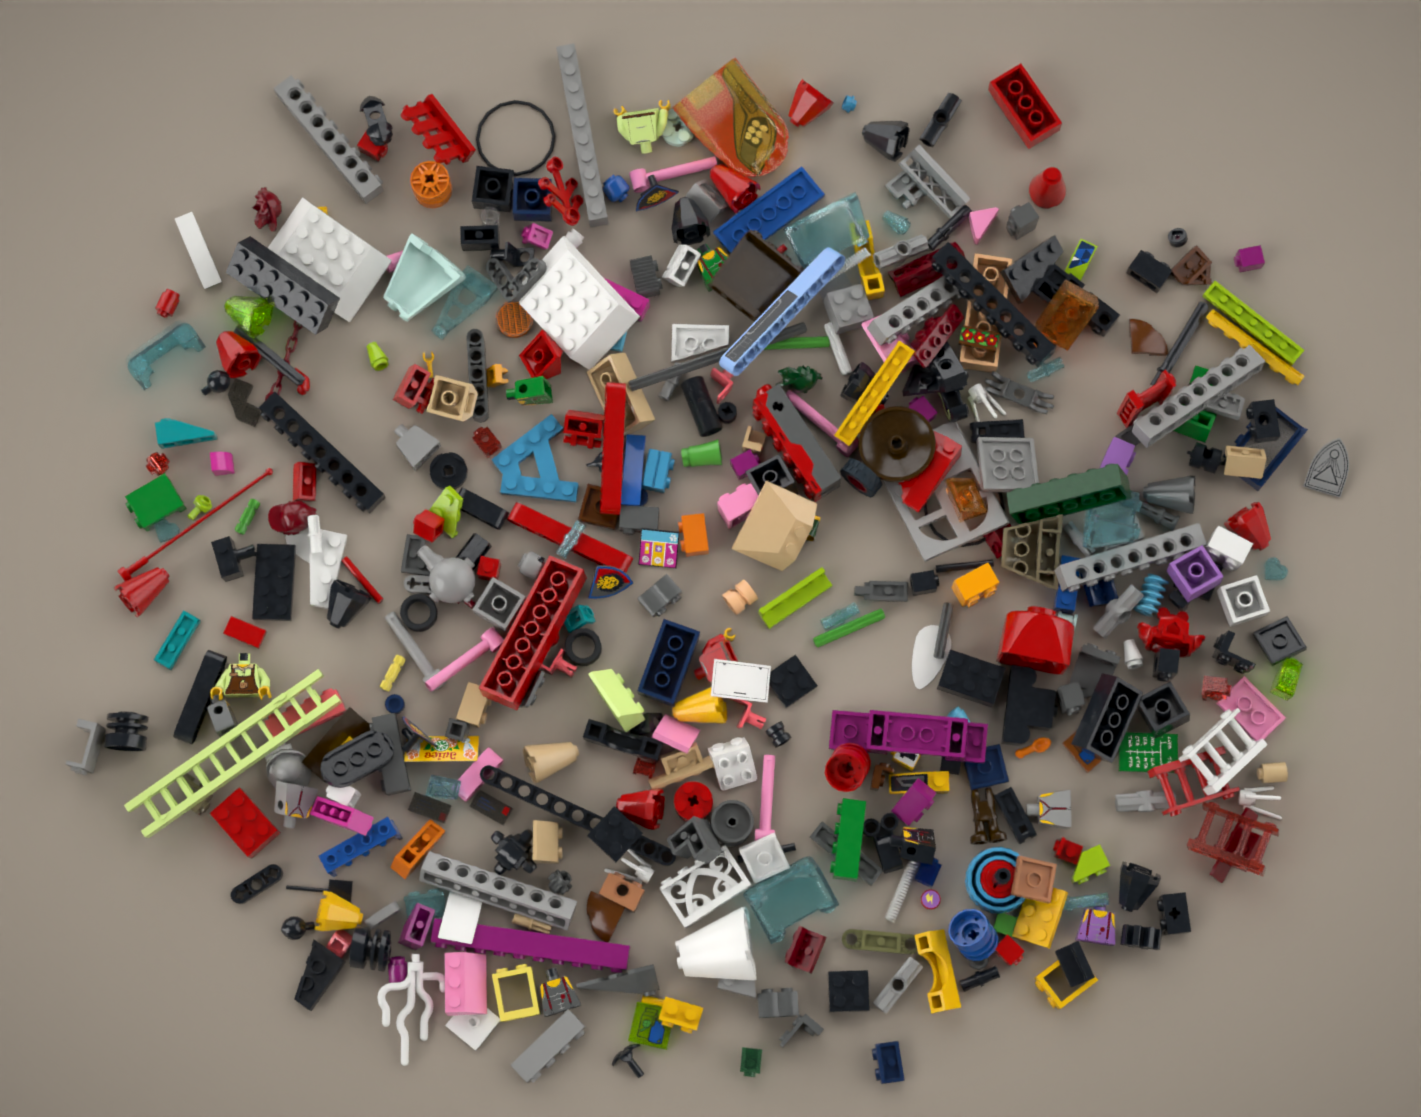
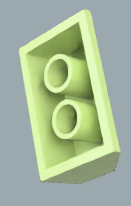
M612 669L593 671L588 674L596 690L625 732L645 720L642 714L645 712L639 702L635 704L633 701L634 694L629 687L627 689L624 688L622 684L625 682L619 673L615 674Z

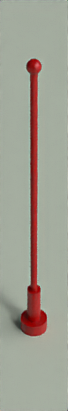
M267 468L264 474L256 478L254 481L249 483L247 486H245L240 491L235 493L233 496L228 498L226 501L221 503L219 506L211 510L209 513L204 515L202 518L197 520L195 523L190 525L188 528H186L181 533L176 535L174 538L166 542L164 545L159 547L157 550L152 552L147 557L143 556L141 559L136 561L127 569L124 566L121 567L119 570H117L120 576L123 578L124 581L131 579V574H133L138 569L146 565L149 562V559H151L153 556L158 554L167 546L175 542L177 539L182 537L184 534L189 532L191 529L196 527L198 524L203 522L212 514L220 510L222 507L227 505L229 502L234 500L236 497L241 495L243 492L248 490L250 487L255 485L264 477H266L267 475H272L273 470L271 468Z

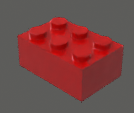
M240 787L210 812V815L250 859L256 856L281 833Z

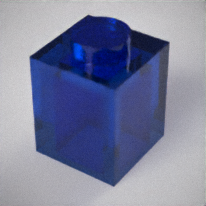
M934 858L932 865L920 863L914 881L932 888L942 866L938 863L939 860Z

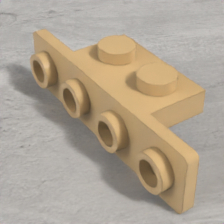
M695 742L688 753L677 749L661 755L660 758L666 773L653 777L648 781L651 789H663L671 783L681 782L689 776L699 775L710 768L714 769V764L710 756L702 758L698 745Z

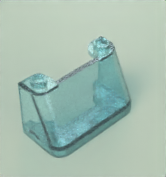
M856 192L798 219L783 229L804 269L828 247L839 252L851 245L857 244L860 247L868 242L867 239L870 237Z
M175 321L126 357L125 364L129 372L144 391L152 386L150 376L154 371L149 365L178 344H181L185 351L188 348H194L200 352L206 347L187 321Z
M1131 491L1132 499L1086 510L1082 547L1094 549L1131 543L1134 539H1138L1141 528H1138V523H1135L1136 511L1140 512L1141 509L1140 493Z
M811 856L794 862L790 865L789 869L766 878L746 890L743 894L771 944L782 941L786 934V928L819 910L820 912L830 913L839 906L819 865Z

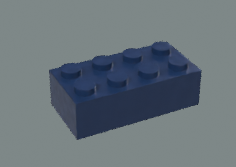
M663 619L637 690L638 695L675 707L700 638V631Z

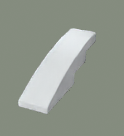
M193 212L175 218L204 289L222 282Z

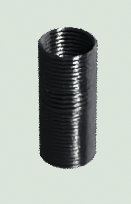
M695 376L682 382L681 388L700 436L707 437L721 431L723 426L703 376Z

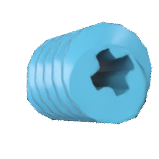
M1147 574L1148 576L1144 578L1145 584L1141 586L1143 589L1141 592L1144 597L1133 609L1142 615L1153 617L1152 613H1158L1154 606H1161L1157 598H1164L1159 592H1166L1162 584L1168 585L1169 582L1160 576Z

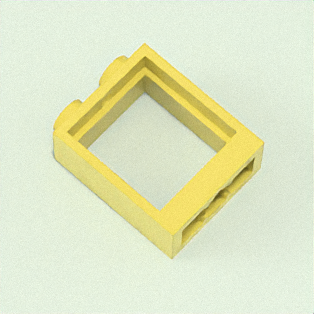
M527 964L515 966L516 970L508 971V968L497 969L496 974H492L500 1022L541 1015L533 968L531 966L528 967ZM527 973L533 1007L505 1012L499 979Z

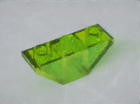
M1288 658L1282 661L1272 682L1270 693L1286 701L1291 699L1295 694L1303 664L1295 658Z

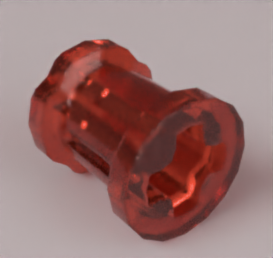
M637 758L633 774H642L652 780L656 762L648 763L642 761L641 758Z

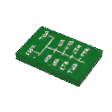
M1126 732L1118 749V772L1148 773L1147 771L1154 767L1178 760V734L1165 733L1155 739L1152 733Z

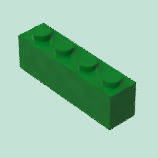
M843 798L842 802L837 805L836 815H840L839 823H835L834 834H838L837 842H833L832 853L835 854V861H831L830 873H833L832 879L854 882L858 879L866 801Z

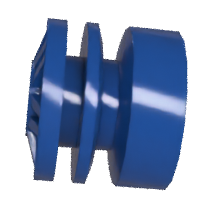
M965 909L958 912L952 918L948 933L952 942L965 958L972 961H981L994 953L998 946V935L981 911Z

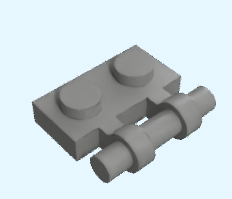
M913 162L909 167L916 169V163ZM904 170L886 184V188L897 200L903 196L906 198V201L901 204L905 210L910 206L913 207L917 204V200L927 195ZM920 173V179L924 180L926 174ZM917 186L919 190L912 195L909 191Z

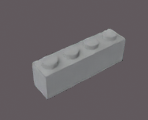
M568 1009L511 1066L527 1083L530 1081L534 1083L542 1075L540 1071L544 1067L548 1069L555 1063L554 1057L559 1053L563 1055L571 1047L569 1043L573 1039L577 1041L584 1035L583 1029L585 1026Z

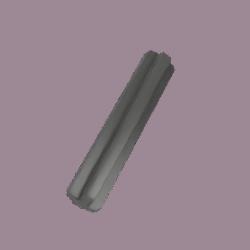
M948 602L943 604L933 656L938 659L944 658L954 607L952 603Z

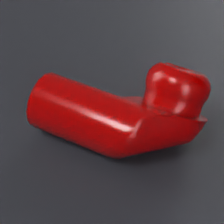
M294 368L305 377L303 384L297 388V392L300 395H305L310 389V379L299 369Z

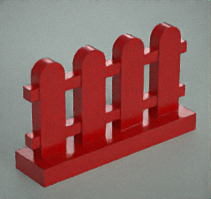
M433 94L427 95L423 102H417L416 106L409 107L405 105L402 108L401 118L405 121L411 120L414 123L411 128L412 132L425 137L422 144L426 149L435 150L436 153L433 158L437 163L448 165L454 159L465 163L469 161L476 151ZM425 116L427 120L420 122L418 118ZM436 130L438 134L431 136L429 132ZM446 144L449 147L442 150L440 146Z

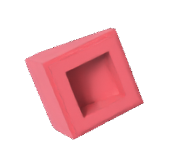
M343 929L337 930L326 948L342 959L351 947L353 936Z

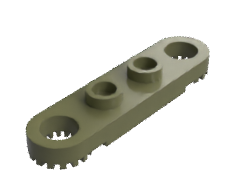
M849 929L842 935V944L848 949L909 955L918 952L917 945L913 950H908L905 947L907 939L915 941V936L912 934ZM848 934L856 935L857 942L854 945L846 942Z

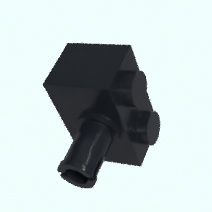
M230 536L211 542L221 578L228 582L244 577L240 563L241 560L257 556L254 545L236 549L234 540Z

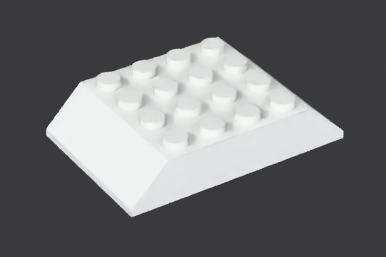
M303 197L268 247V249L340 297L334 313L348 322H351L392 261Z
M563 236L542 259L546 263V272L521 298L519 303L571 359L590 370L598 364L640 316ZM526 277V279L522 282L523 285H525V284L527 283V280H528L527 277Z

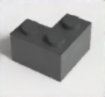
M695 816L666 839L673 855L686 859L693 855L695 860L709 864L722 853L709 821Z

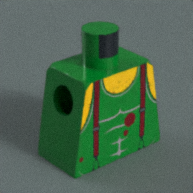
M703 244L697 249L701 253V257L697 261V267L708 292L713 289L707 284L727 259L728 255L720 247L711 251L707 244Z
M543 376L515 381V388L506 389L507 400H517L523 406L553 403L552 386Z

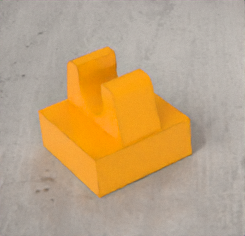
M494 364L487 368L488 387L495 388L496 386L508 383V379L502 378V374L508 372L506 368L502 367V364Z

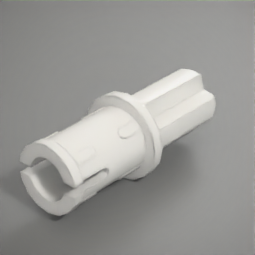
M310 515L308 516L309 534L307 536H310L311 553L323 552L321 539L323 533L320 531L319 516Z

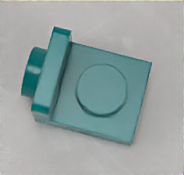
M577 605L570 610L564 624L568 633H571L586 624H593L596 621L594 613L589 606Z

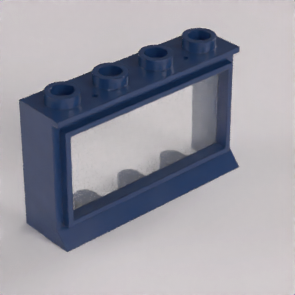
M1277 407L1276 412L1280 430V437L1277 441L1254 443V439L1250 437L1249 433L1251 421L1246 426L1248 429L1246 434L1243 435L1241 433L1234 441L1237 444L1236 447L1265 450L1266 463L1263 477L1261 479L1240 477L1256 491L1262 488L1308 430ZM1258 418V422L1261 425H1267L1265 419ZM1224 454L1223 457L1225 458V460H1224L1223 462H1224V466H1225L1226 456H1225V454Z

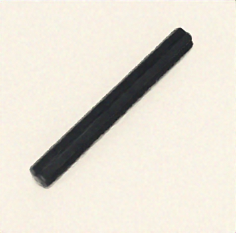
M242 325L236 326L234 333L252 343L264 359L297 386L303 384L305 381L304 376Z

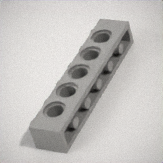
M942 276L872 320L867 329L880 346L886 342L890 344L897 339V335H905L912 329L913 325L919 326L925 321L926 317L929 316L931 318L935 316L940 308L946 309L953 303L954 299L960 300L963 297L958 293V289L954 285H949L945 280V276ZM964 277L960 278L962 282L967 283Z

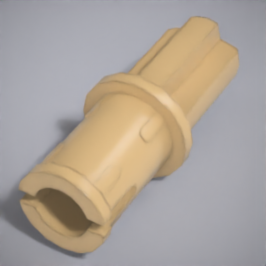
M516 913L512 924L529 928V931L532 929L544 934H550L552 925Z

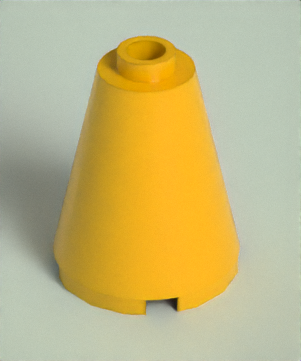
M712 687L676 702L675 707H672L674 718H677L680 722L722 724L727 721V705L722 697L711 696Z

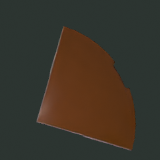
M1129 319L1131 354H1149V356L1168 355L1167 344L1161 333H1158L1152 325L1145 321Z
M591 891L587 900V915L592 924L591 928L601 940L609 943L625 907Z

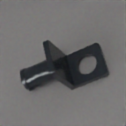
M505 242V249H492L490 251V258L506 260L513 267H524L534 258L535 249L533 247L516 248L510 242ZM528 252L530 254L529 260L522 262L521 255Z

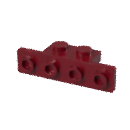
M952 304L943 316L927 319L924 327L915 334L914 340L910 343L914 350L917 349L914 352V356L923 368L930 364L963 321L964 316L955 304Z
M1245 807L1234 830L1231 832L1227 843L1210 872V875L1220 883H1223L1231 867L1247 872L1264 840V837L1251 832L1258 815L1248 807Z

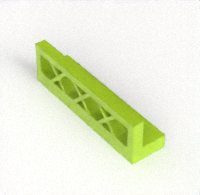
M821 567L760 608L758 614L766 626L771 629L830 589L833 585L826 577L825 570Z

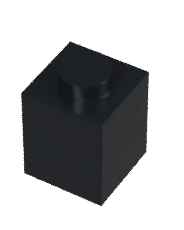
M934 570L910 574L913 596L936 592L937 586H939L938 575H934Z

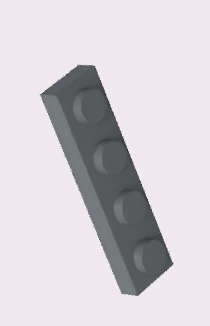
M821 822L809 838L835 857V854L832 853L833 842H837L838 834H834L833 829L824 822ZM861 852L858 876L872 886L883 872V869Z

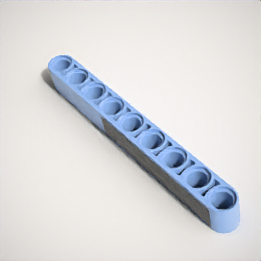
M830 247L824 249L723 354L719 361L720 367L734 376L742 373L843 267L845 257Z

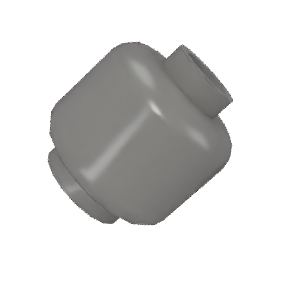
M532 551L527 554L524 553L518 564V567H520L519 571L521 574L535 580L543 569L546 560Z

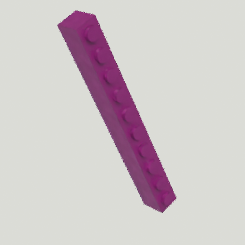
M434 918L431 942L435 943L437 948L447 949V945L455 946L454 950L466 951V948L474 949V953L486 954V951H492L495 956L505 957L507 953L513 954L515 959L525 960V956L533 957L532 961L544 962V959L552 960V964L564 965V962H571L573 967L583 968L585 964L591 965L593 970L603 971V967L611 968L610 972L622 973L628 967L629 945L479 924L476 926L472 944L438 938L442 919Z

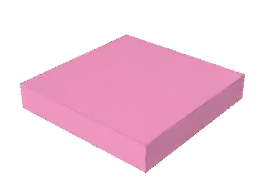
M665 714L652 737L682 752L688 753L698 737L700 729Z

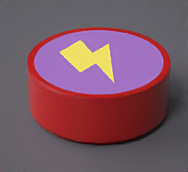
M929 889L921 895V904L924 908L932 910L939 906L941 898L937 891Z

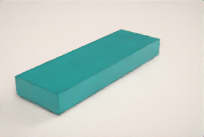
M183 610L155 656L154 661L172 670L201 620Z

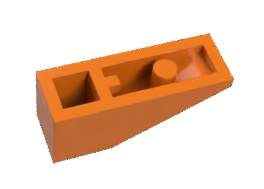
M430 819L394 857L390 868L406 880L443 836L445 830Z

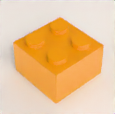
M986 563L954 580L951 588L962 608L965 606L969 608L977 604L980 598L985 597L987 599L994 595L1000 582L989 563Z

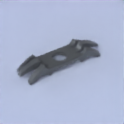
M994 371L991 375L1004 384L987 378L984 381L997 389L994 390L986 386L985 390L989 393L1028 407L1035 412L1047 414L1048 410L1039 407L1054 408V405L1037 398L1053 399L1054 395L1021 385ZM1016 389L1024 391L1025 396L1022 399H1017L1014 396Z

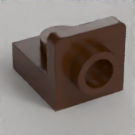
M879 763V765L874 766L870 790L878 791L879 787H883L885 776L882 773H894L895 769L891 768L890 764Z

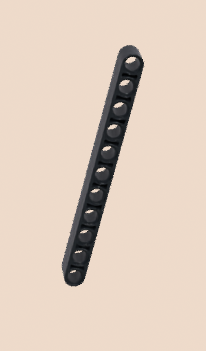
M487 765L480 771V778L485 784L589 832L593 830L590 826L591 820L598 819L601 821L604 818L496 767ZM490 769L495 775L493 779L486 780L483 777V773ZM504 778H510L512 785L509 788H504L501 785V781ZM520 787H529V795L521 796L519 794ZM540 794L548 797V802L544 805H540L536 800ZM561 802L565 804L566 809L563 813L555 811L554 806L556 803ZM581 811L584 816L583 819L575 821L572 818L573 812ZM643 835L637 839L634 846L628 849L663 866H670L676 859V855H673L669 847ZM650 843L654 846L655 850L652 854L644 852L645 844ZM666 851L672 855V860L668 863L664 862L661 858L662 853Z

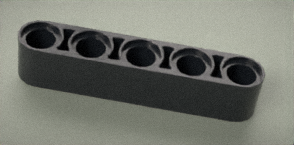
M207 650L176 725L173 734L175 739L189 744L195 742L207 713V707L211 703V689L216 686L218 679L223 673L227 656L211 650Z

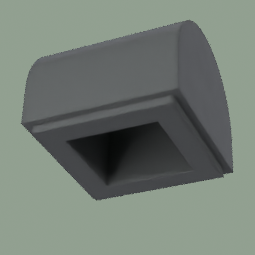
M449 718L445 737L465 742L469 735L470 724Z

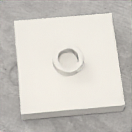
M775 832L739 848L754 884L790 868Z
M487 1008V1014L452 1016L445 1026L477 1051L500 1022V1018Z

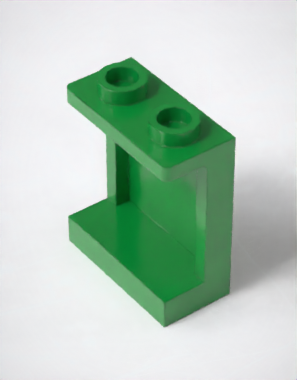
M165 473L125 496L128 501L125 503L130 513L134 512L137 516L134 519L140 529L144 528L147 532L150 530L149 527L176 511L181 513L187 509Z

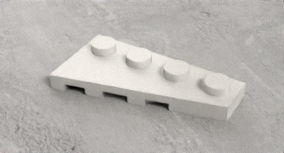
M320 529L321 533H323L321 535L323 552L311 553L310 545V605L328 609L330 588L333 581L338 578L348 536Z

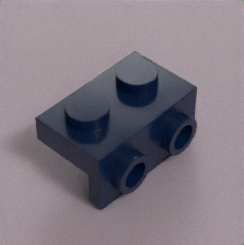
M1093 567L1096 573H1100L1098 567ZM1102 579L1098 581V584L1091 587L1083 585L1090 607L1108 605L1113 599L1119 598L1114 580L1105 582Z
M899 1041L874 1044L875 1048L872 1049L873 1061L877 1060L878 1068L875 1069L876 1081L880 1080L881 1084L905 1081Z

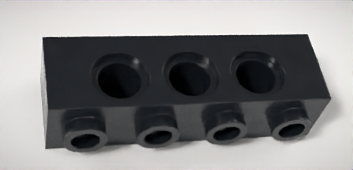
M946 341L930 362L929 368L933 375L936 374L939 387L943 386L947 393L968 384L965 370L948 341Z

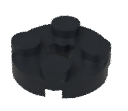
M456 453L439 454L430 464L429 471L432 482L442 490L448 486L456 490L467 479L468 468L466 463ZM452 467L453 474L446 476L444 469Z

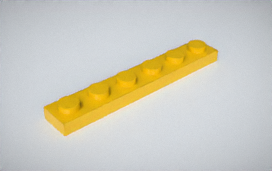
M1212 309L1206 316L1211 326L1222 329L1224 331L1223 334L1229 339L1234 338L1237 340L1241 348L1244 349L1251 345L1265 362L1270 365V369L1276 373H1282L1285 376V380L1289 383L1299 385L1305 377L1216 310Z
M898 341L834 434L835 437L848 446L852 444L866 421L870 418L915 351Z

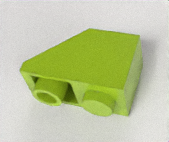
M1100 844L1080 854L1071 878L1072 884L1078 882L1080 885L1089 881L1088 876L1096 874L1097 877L1107 872L1106 868L1110 864Z

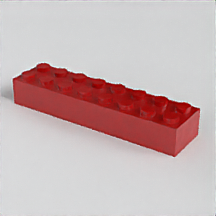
M549 555L479 686V690L484 697L516 711L518 710L587 580L584 569Z

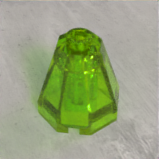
M233 296L224 305L226 314L247 335L253 338L262 335L265 332L263 327L265 325L269 326L271 323L273 306L262 297Z

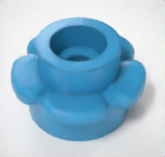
M846 95L843 101L842 109L847 113L850 110L854 111L857 101L854 100V95L852 97Z

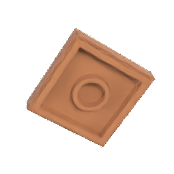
M1017 856L1011 895L1048 904L1051 903L1057 864Z

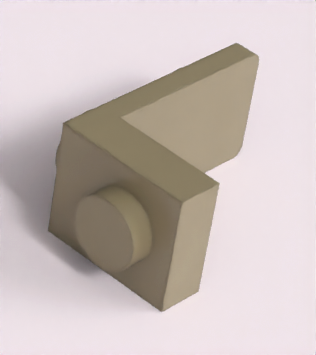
M188 773L183 775L187 783L195 789L200 790L204 787L202 783L199 786L193 782L195 778ZM213 795L208 796L191 808V810L198 815L205 813L210 806L209 802Z

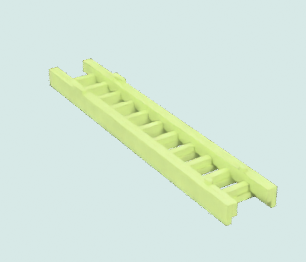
M317 669L126 803L124 806L130 813L144 803L155 820L141 830L144 837H152L341 704L342 701L336 694L322 703V699L316 690L311 688L313 684L324 677L323 673ZM307 690L318 706L308 714H305L295 699L297 695ZM289 701L301 716V719L291 726L279 710L280 707ZM273 712L285 728L284 731L275 737L263 722V719ZM257 723L269 740L259 748H257L246 732ZM240 735L243 736L253 751L244 759L240 758L230 743ZM223 747L227 748L237 763L227 771L215 755ZM208 758L211 759L221 774L212 781L209 780L199 765ZM190 770L194 771L204 786L195 793L183 777ZM175 781L187 797L180 804L176 802L167 788ZM159 792L171 808L170 811L161 815L151 800Z

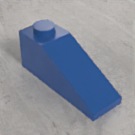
M1062 555L1060 565L1081 558ZM1076 571V576L1079 578V572ZM1058 582V591H1056L1053 610L1072 615L1075 611L1078 590L1062 592Z

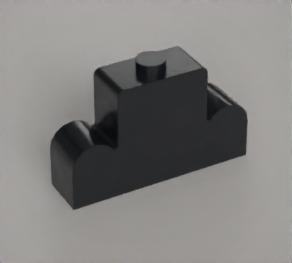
M1012 665L1010 668L1001 744L1022 746L1030 738L1029 728L1049 731L1052 727L1053 717L1057 716L1058 706L1055 705L1056 691L1032 687L1037 680V674L1030 667Z

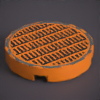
M509 301L499 307L496 313V324L499 331L505 336L519 338L527 334L531 329L533 318L520 305L519 301L516 303Z

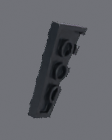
M1055 235L1049 237L1000 271L1017 304L1024 302L1064 252Z

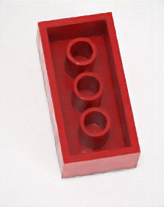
M1021 63L990 81L988 91L1028 149L1060 131L1061 120Z

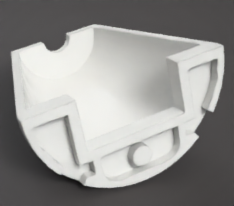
M741 907L692 934L675 941L676 950L680 952V957L677 958L678 968L683 969L685 976L757 980L755 962L750 950L748 929H751L747 907Z

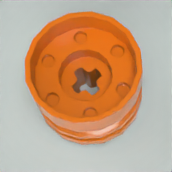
M436 161L422 162L414 168L411 173L410 183L416 200L426 208H438L446 204L452 196L453 189L446 168Z

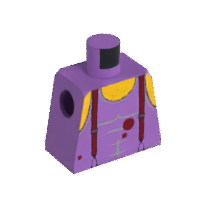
M1095 899L1094 908L1084 910L1075 938L1076 941L1107 946L1115 945L1114 913L1105 911L1107 900Z

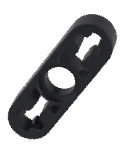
M276 864L268 865L234 887L231 891V899L237 904H245L279 882L283 877L282 868ZM271 869L278 870L279 872L276 873V878L269 877L267 879L269 881L268 884L266 883V880L261 876L262 874H264V876L266 877L270 875ZM255 879L262 881V887L258 890L252 888V882ZM245 885H247L249 890L253 892L251 895L249 892L243 894V900H241L240 898L236 899V896L238 895V890L241 892L247 890V888H245Z

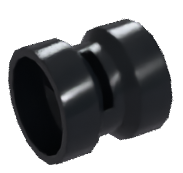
M782 721L765 731L768 737L774 739L772 743L775 748L792 738L788 732H784L785 726Z

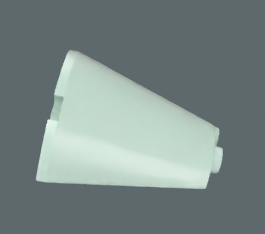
M411 233L383 298L389 302L387 305L392 310H399V316L408 322L463 282L466 276L443 254Z

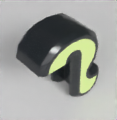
M959 390L938 393L942 400L946 417L950 422L954 423L968 418L967 403H963Z

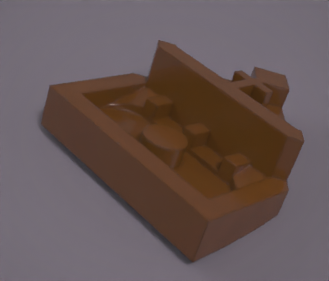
M1196 245L1171 269L1173 270L1171 275L1181 285H1211L1210 268L1212 261Z

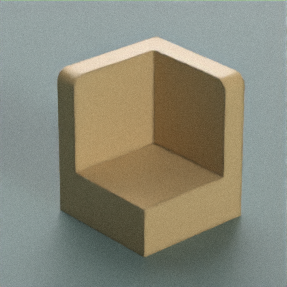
M748 426L742 451L751 450L753 454L756 453L760 456L766 434L754 431L752 426Z

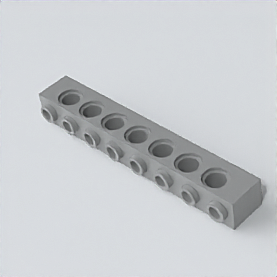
M292 75L274 88L276 95L365 204H367L384 191L381 185L383 181L377 174L373 175L370 170L372 168L367 161L362 162L359 158L361 155L355 147L351 148L348 145L349 140L343 133H338L337 125L332 119L329 121L325 117L327 114L321 106L317 107L314 102L316 100L310 92L306 94L303 90L305 87L299 79L295 80ZM295 95H300L298 100L292 99ZM306 109H312L308 114L303 113ZM318 122L323 123L321 127H314ZM328 136H334L333 140L326 141ZM341 149L346 150L342 155L337 154ZM351 163L357 164L355 168H348ZM362 177H368L366 182H360Z
M1251 345L1244 349L1240 348L1230 359L1229 357L1225 358L1218 367H1212L1207 371L1206 375L1197 377L1190 386L1182 387L1175 396H1169L1163 401V404L1151 408L1147 415L1144 417L1139 416L1134 421L1132 433L1148 448L1260 372L1265 360Z
M1197 523L1059 565L1054 571L1062 592L1066 590L1074 592L1081 589L1080 586L1087 585V587L1094 586L1102 579L1107 582L1115 579V575L1121 574L1126 576L1133 573L1132 570L1138 568L1139 571L1150 568L1151 564L1156 563L1159 566L1167 563L1168 559L1173 558L1176 560L1201 545L1203 547L1206 546L1207 542L1200 524ZM1180 540H1184L1187 547L1183 546ZM1163 545L1169 548V552L1164 550ZM1146 550L1152 553V557L1146 554ZM1128 555L1135 559V563L1129 560ZM1111 561L1117 563V568L1111 565ZM1093 566L1098 567L1100 573H1096L1093 569ZM1076 571L1082 574V579L1076 576Z
M430 851L420 871L419 881L567 931L577 905V901L571 898L563 897L551 891H545L533 885H527L515 879L507 878Z

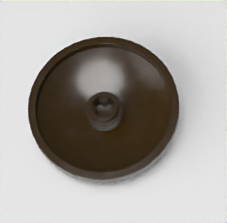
M893 406L882 409L866 421L860 432L859 452L863 463L880 479L887 482H906L918 477L929 467L935 454L936 441L930 423L922 414L911 408Z

